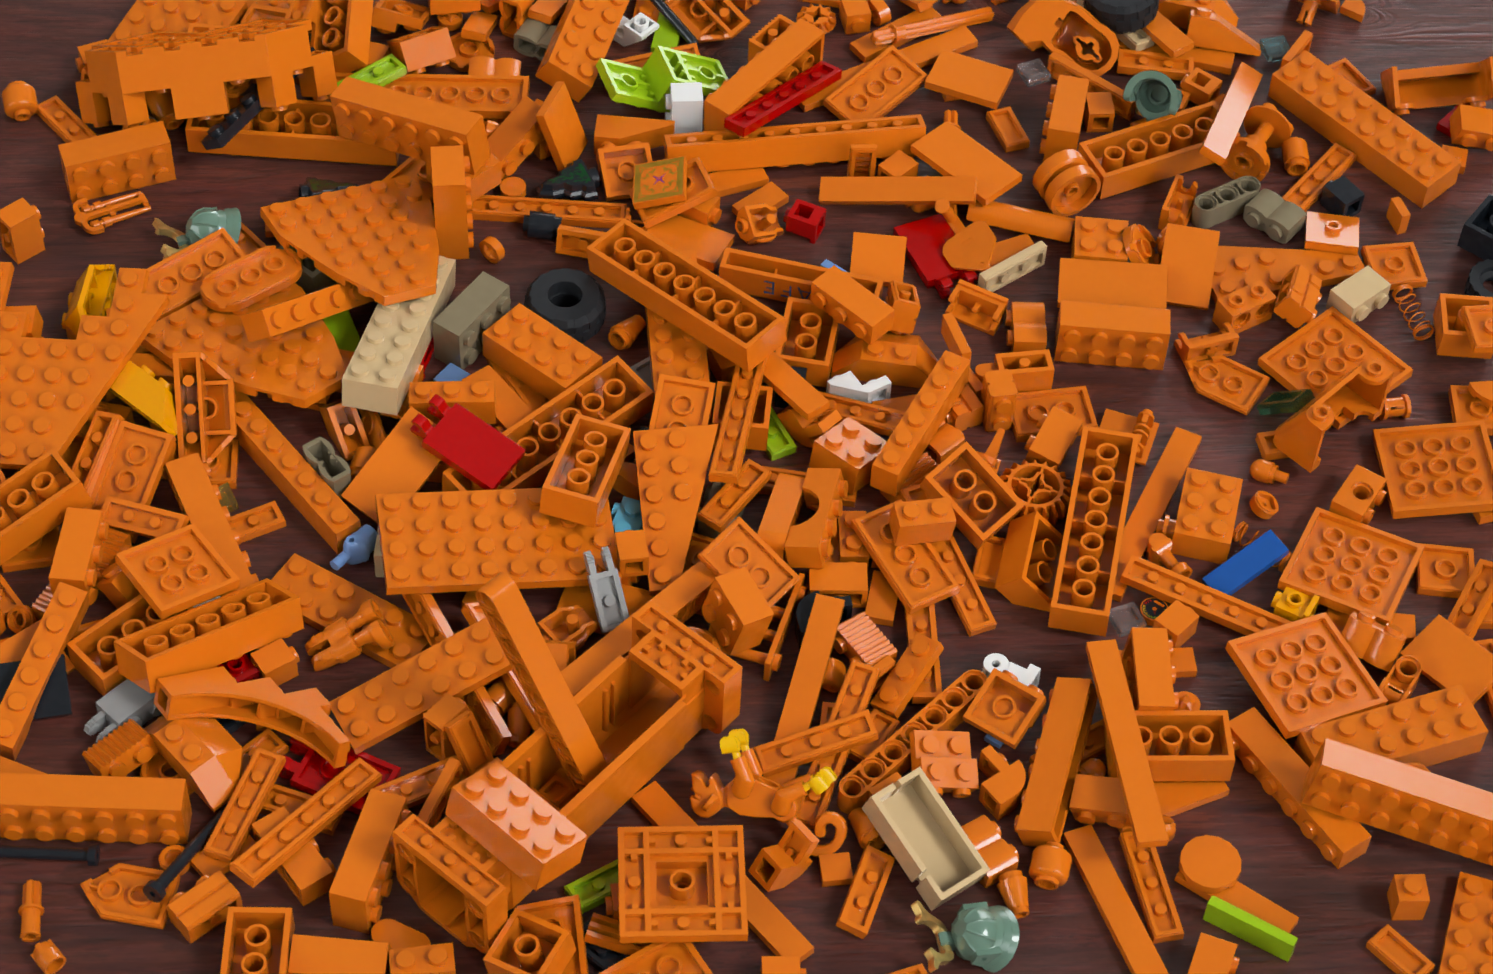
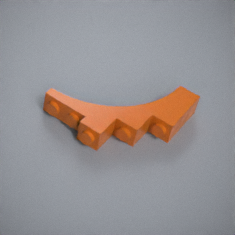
M224 666L157 679L154 705L167 721L196 717L245 721L277 730L297 739L319 753L334 768L346 765L347 755L350 751V740L338 728L332 718L329 717L331 704L316 687L284 694L282 689L270 677L237 683L236 679L230 675Z

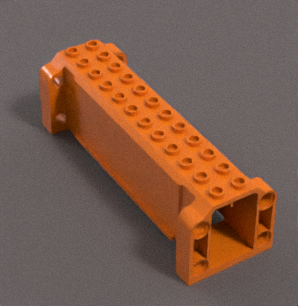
M649 600L632 616V648L629 650V654L625 658L619 655L574 696L608 766L559 812L588 836V839L671 761L701 729H709L713 733L720 734L739 716L743 667L656 603ZM542 726L500 763L531 789L534 787L540 790L556 774L570 782ZM411 814L392 832L398 882L414 899L421 911L466 947L476 948L486 954L507 922L508 911L518 905L533 888L448 816L432 829L416 815Z

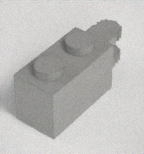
M126 679L95 702L98 714L85 724L84 731L90 736L101 731L96 738L98 743V740H102L104 736L107 737L108 733H113L114 729H118V726H123V723L128 722V719H133L142 727L152 718L162 714L154 705L155 693L150 694L129 679Z

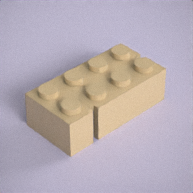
M921 767L903 776L895 784L892 783L872 795L863 805V811L911 882L917 880L920 883L916 889L931 911L980 881L990 871V868Z

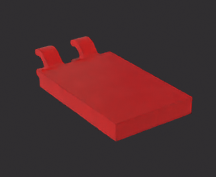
M942 214L894 227V236L907 237L905 254L927 288L935 286L941 299L950 297L952 292L949 288L953 287V280L962 279L974 284L973 281L978 279L976 271L953 269L944 257L943 246L955 233Z
M437 394L429 401L431 406L427 411L440 419L438 424L433 427L428 419L419 413L411 421L414 425L410 430L415 435L424 439L421 445L422 448L484 490H495L525 455L526 450L458 403H455L450 408L446 401Z
M292 737L290 739V743H292L290 751L296 755L305 756L301 763L285 756L286 763L279 777L284 779L291 778V787L313 796L359 757L382 774L381 782L375 787L399 778L401 768L363 751L356 755L351 746L347 755L346 765L334 768L315 750ZM369 792L348 808L347 811L360 816Z

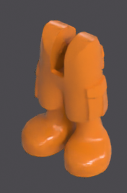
M373 598L365 600L361 604L359 611L348 620L344 617L337 619L324 628V631L312 636L304 646L307 654L313 656L311 663L316 672L330 668L338 663L348 662V660L359 656L362 652L361 646L376 643L384 649H389L395 645L390 631L382 622L384 620L382 611ZM369 624L362 631L355 634L354 630L358 629L361 626Z

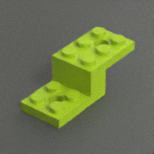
M657 45L642 68L600 58L595 65L611 101L634 105L638 108L643 107L660 113L670 112V110H666L665 94H670V83L702 82L703 96H708L710 93H714L728 79L720 61L717 59Z

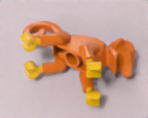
M733 729L729 732L728 736L720 739V749L722 754L732 753L733 759L730 762L736 774L735 778L727 785H724L717 773H714L708 779L703 771H694L691 774V790L694 794L689 799L694 813L700 817L709 818L723 807H728L741 816L774 818L782 823H786L789 827L792 821L799 820L797 814L801 810L800 798L807 796L809 789H812L817 796L820 795L838 777L832 768L826 766L814 775L808 773L787 781L783 785L762 776V769L753 747L749 748L748 732L745 729ZM827 811L821 814L815 821L814 833L818 838L826 835L827 824L834 825L836 829L833 840L825 845L817 844L810 856L818 857V855L832 854L842 846L847 836L848 827L845 818L835 811Z

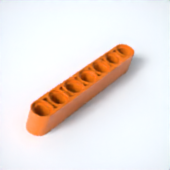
M975 669L964 672L845 775L839 782L838 808L845 814H850L855 808H862L867 802L868 789L895 772L903 775L912 767L909 732L913 730L953 731L963 722V715L985 683L987 676L980 670Z

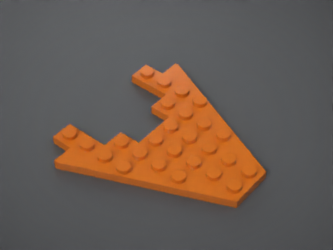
M0 262L1 469L21 470L53 447L61 457L169 305L170 299L167 294L146 293L150 275L147 269L119 268L109 316L81 315L77 338L72 340L26 337L30 321L28 313L5 311L15 267L12 262Z

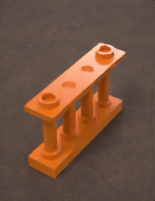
M799 573L801 579L784 595L790 597L786 608L775 605L771 607L774 613L773 617L781 619L777 631L767 629L763 640L772 642L769 653L748 649L731 655L764 665L763 680L769 682L772 672H778L782 661L780 651L797 606L808 593V587L804 586L805 574ZM710 625L708 631H709V632L716 638V640H717L716 632L714 631L713 627ZM718 642L720 651L729 655L725 647H722Z

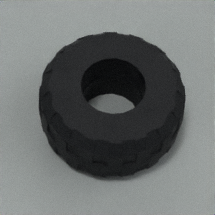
M1083 0L1084 8L1100 23L1117 34L1133 33L1136 30L1143 29L1154 20L1159 7V0Z
M570 268L553 269L537 277L527 288L524 306L580 343L586 342L596 335L604 324L606 315L604 290L596 279L585 274L583 271Z

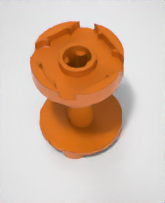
M1264 103L1263 106L1256 105L1247 110L1243 124L1248 135L1245 137H1235L1228 156L1221 166L1223 171L1234 180L1242 176H1253L1262 181L1268 173L1271 164L1269 155L1266 152L1267 147H1281L1284 141L1290 139L1294 131L1293 125L1271 103Z

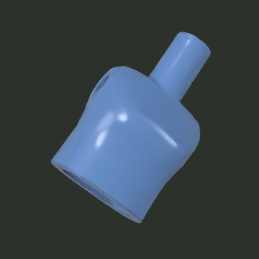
M365 524L355 533L346 537L343 543V551L330 561L331 567L338 571L346 563L355 565L368 561L370 554L375 550L376 536L378 535L376 530L370 525Z

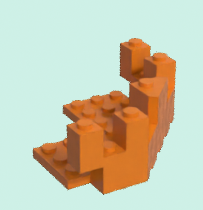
M259 19L201 33L151 32L92 45L91 50L85 51L89 79L75 82L82 123L93 124L94 128L109 126V121L112 120V125H123L124 129L140 126L139 123L149 121L145 91L155 90L156 94L171 92L176 120L196 117L198 120L213 119V115L229 114L230 112L225 82L229 81L230 85L245 83V79L256 78L260 107H270L273 112L287 110V105L297 103L293 75L297 74L299 76L302 97H313V101L329 99L328 95L332 94L337 88L332 51H311L308 31L312 30L311 19Z

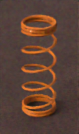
M1400 285L1392 292L1394 301L1399 303V310L1404 312V319L1409 321L1408 327L1413 330L1414 339L1419 341L1428 339L1434 333V328L1430 321H1422L1414 329L1410 327V322L1423 319L1426 313L1424 311L1418 312L1410 320L1405 317V313L1418 310L1421 303H1413L1403 311L1400 305L1412 302L1416 298V294H1412L1413 288L1410 285ZM1406 288L1410 289L1406 295L1396 297L1399 291ZM1411 295H1414V298L1412 300L1405 303H1401L1403 300L1407 299ZM1419 304V307L1415 310L1407 311L1412 305ZM1424 313L1421 318L1411 320L1417 314ZM1424 322H1428V323H1429V324H1424V325L1419 326L1420 324H1422V323H1424ZM1427 327L1431 328L1430 332L1426 335L1416 336L1419 331Z
M1242 521L1234 529L1232 541H1239L1240 546H1246L1254 541L1259 531L1246 544H1241V539L1248 529V524ZM1289 552L1278 565H1273L1272 567H1278V571L1283 573L1293 553Z

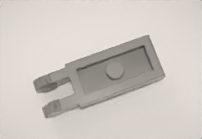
M606 546L601 548V558L606 568V571L597 573L594 556L591 551L583 553L586 570L589 574L587 579L601 633L612 631L629 617L618 570L614 567L609 547Z

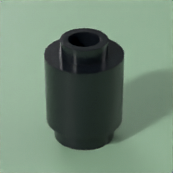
M530 211V216L524 215L523 231L527 232V237L553 240V238H557V229L561 225L562 217H555L556 214Z

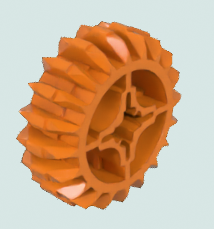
M1023 459L1021 465L1014 462L1011 468H1005L1003 475L1000 476L1006 485L1025 504L1019 514L1013 519L1037 511L1050 524L1055 526L1058 519L1063 520L1066 512H1068L1072 491L1070 480L1066 479L1065 472H1058L1057 465L1049 467L1047 460L1043 464H1039L1036 459L1032 463H1028Z

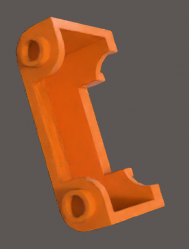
M1374 360L1366 361L1332 382L1279 425L1275 430L1274 445L1311 473L1320 465L1321 458L1318 454L1325 431L1332 426L1334 419L1341 413L1352 421L1358 415H1367L1371 421H1374L1381 415L1394 371L1383 363Z

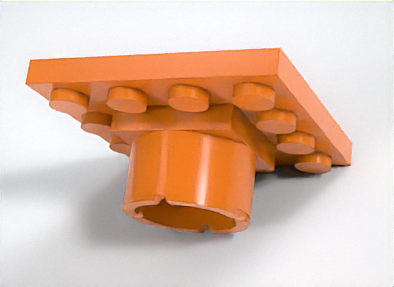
M743 825L617 828L619 943L748 941Z

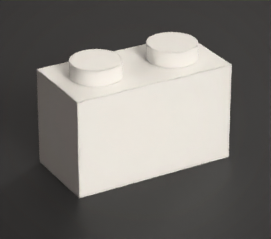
M702 82L670 83V94H665L666 110H670V112H665V120L675 121V134L702 132Z

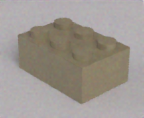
M483 271L432 321L435 358L447 365L451 362L463 370L468 365L473 364L478 355L483 351L482 333L510 311V286Z

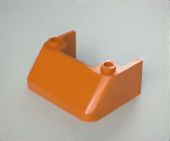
M1493 56L1480 62L1397 70V66H1392L1380 73L1387 107L1390 111H1394V114L1397 116L1410 114L1409 110L1459 104L1485 107L1487 101L1493 100Z

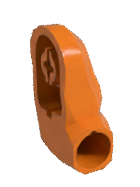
M1029 0L1016 12L1007 25V29L1032 52L1045 47L1048 52L1052 53L1055 51L1098 76L1109 71L1118 58L1119 42L1116 34L1100 23L1085 8L1070 0Z

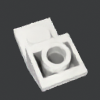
M641 12L631 20L623 16L613 40L624 47L640 42L659 29V24Z
M848 371L828 380L826 393L872 403V401L890 398L892 382L885 375L878 379H872L862 385L855 375Z

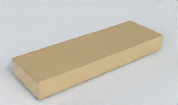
M1041 240L981 272L977 286L994 292L1045 264L1047 245Z

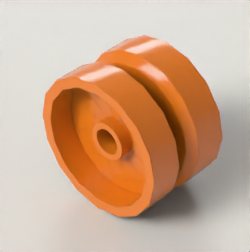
M1074 149L1063 150L1047 158L1036 170L1032 182L1034 189L1045 200L1051 212L1065 217L1077 214L1085 209L1096 198L1101 186L1098 175L1088 166L1081 153Z

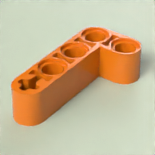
M779 472L763 515L758 535L787 563L784 546L790 526L796 525L805 499L802 489L805 477Z

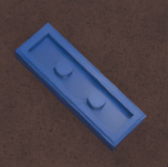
M1270 529L1203 577L1202 583L1231 596L1288 555L1289 549Z

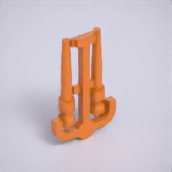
M141 191L102 202H93L91 206L86 198L79 199L73 204L75 224L82 226L86 233L93 235L105 232L104 228L113 226L114 223L151 210L147 198ZM139 204H142L144 206L143 208L124 212L118 215L116 214L117 211H121ZM110 214V216H106V217L101 218L100 221H99L98 219L93 220V221H90V226H89V224H88L89 220H92V219L99 218V217H102V216H105V215Z

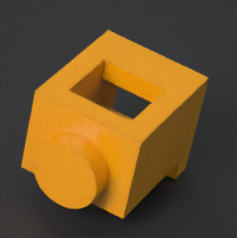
M1286 586L1284 592L1277 591L1272 600L1271 607L1275 608L1273 614L1292 622L1314 616L1320 596L1314 595L1311 597Z

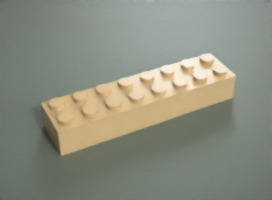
M439 256L436 294L387 306L380 303L377 304L342 377V406L398 415L409 390V382L413 381L433 337L432 321L445 309L454 290L456 259Z

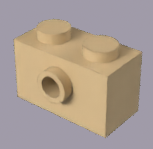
M1366 266L1330 290L1326 308L1329 309L1333 306L1354 323L1358 320L1363 321L1370 312L1376 308L1381 309L1386 305L1389 300L1388 294L1391 284L1370 266Z

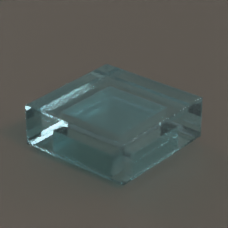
M1284 35L1260 39V48L1268 63L1281 61L1290 49Z

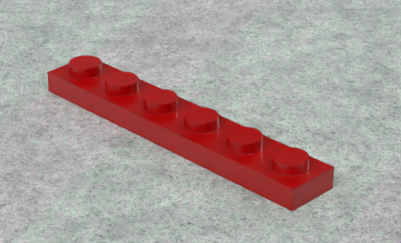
M820 61L724 118V128L734 132L736 135L745 137L842 78V69Z

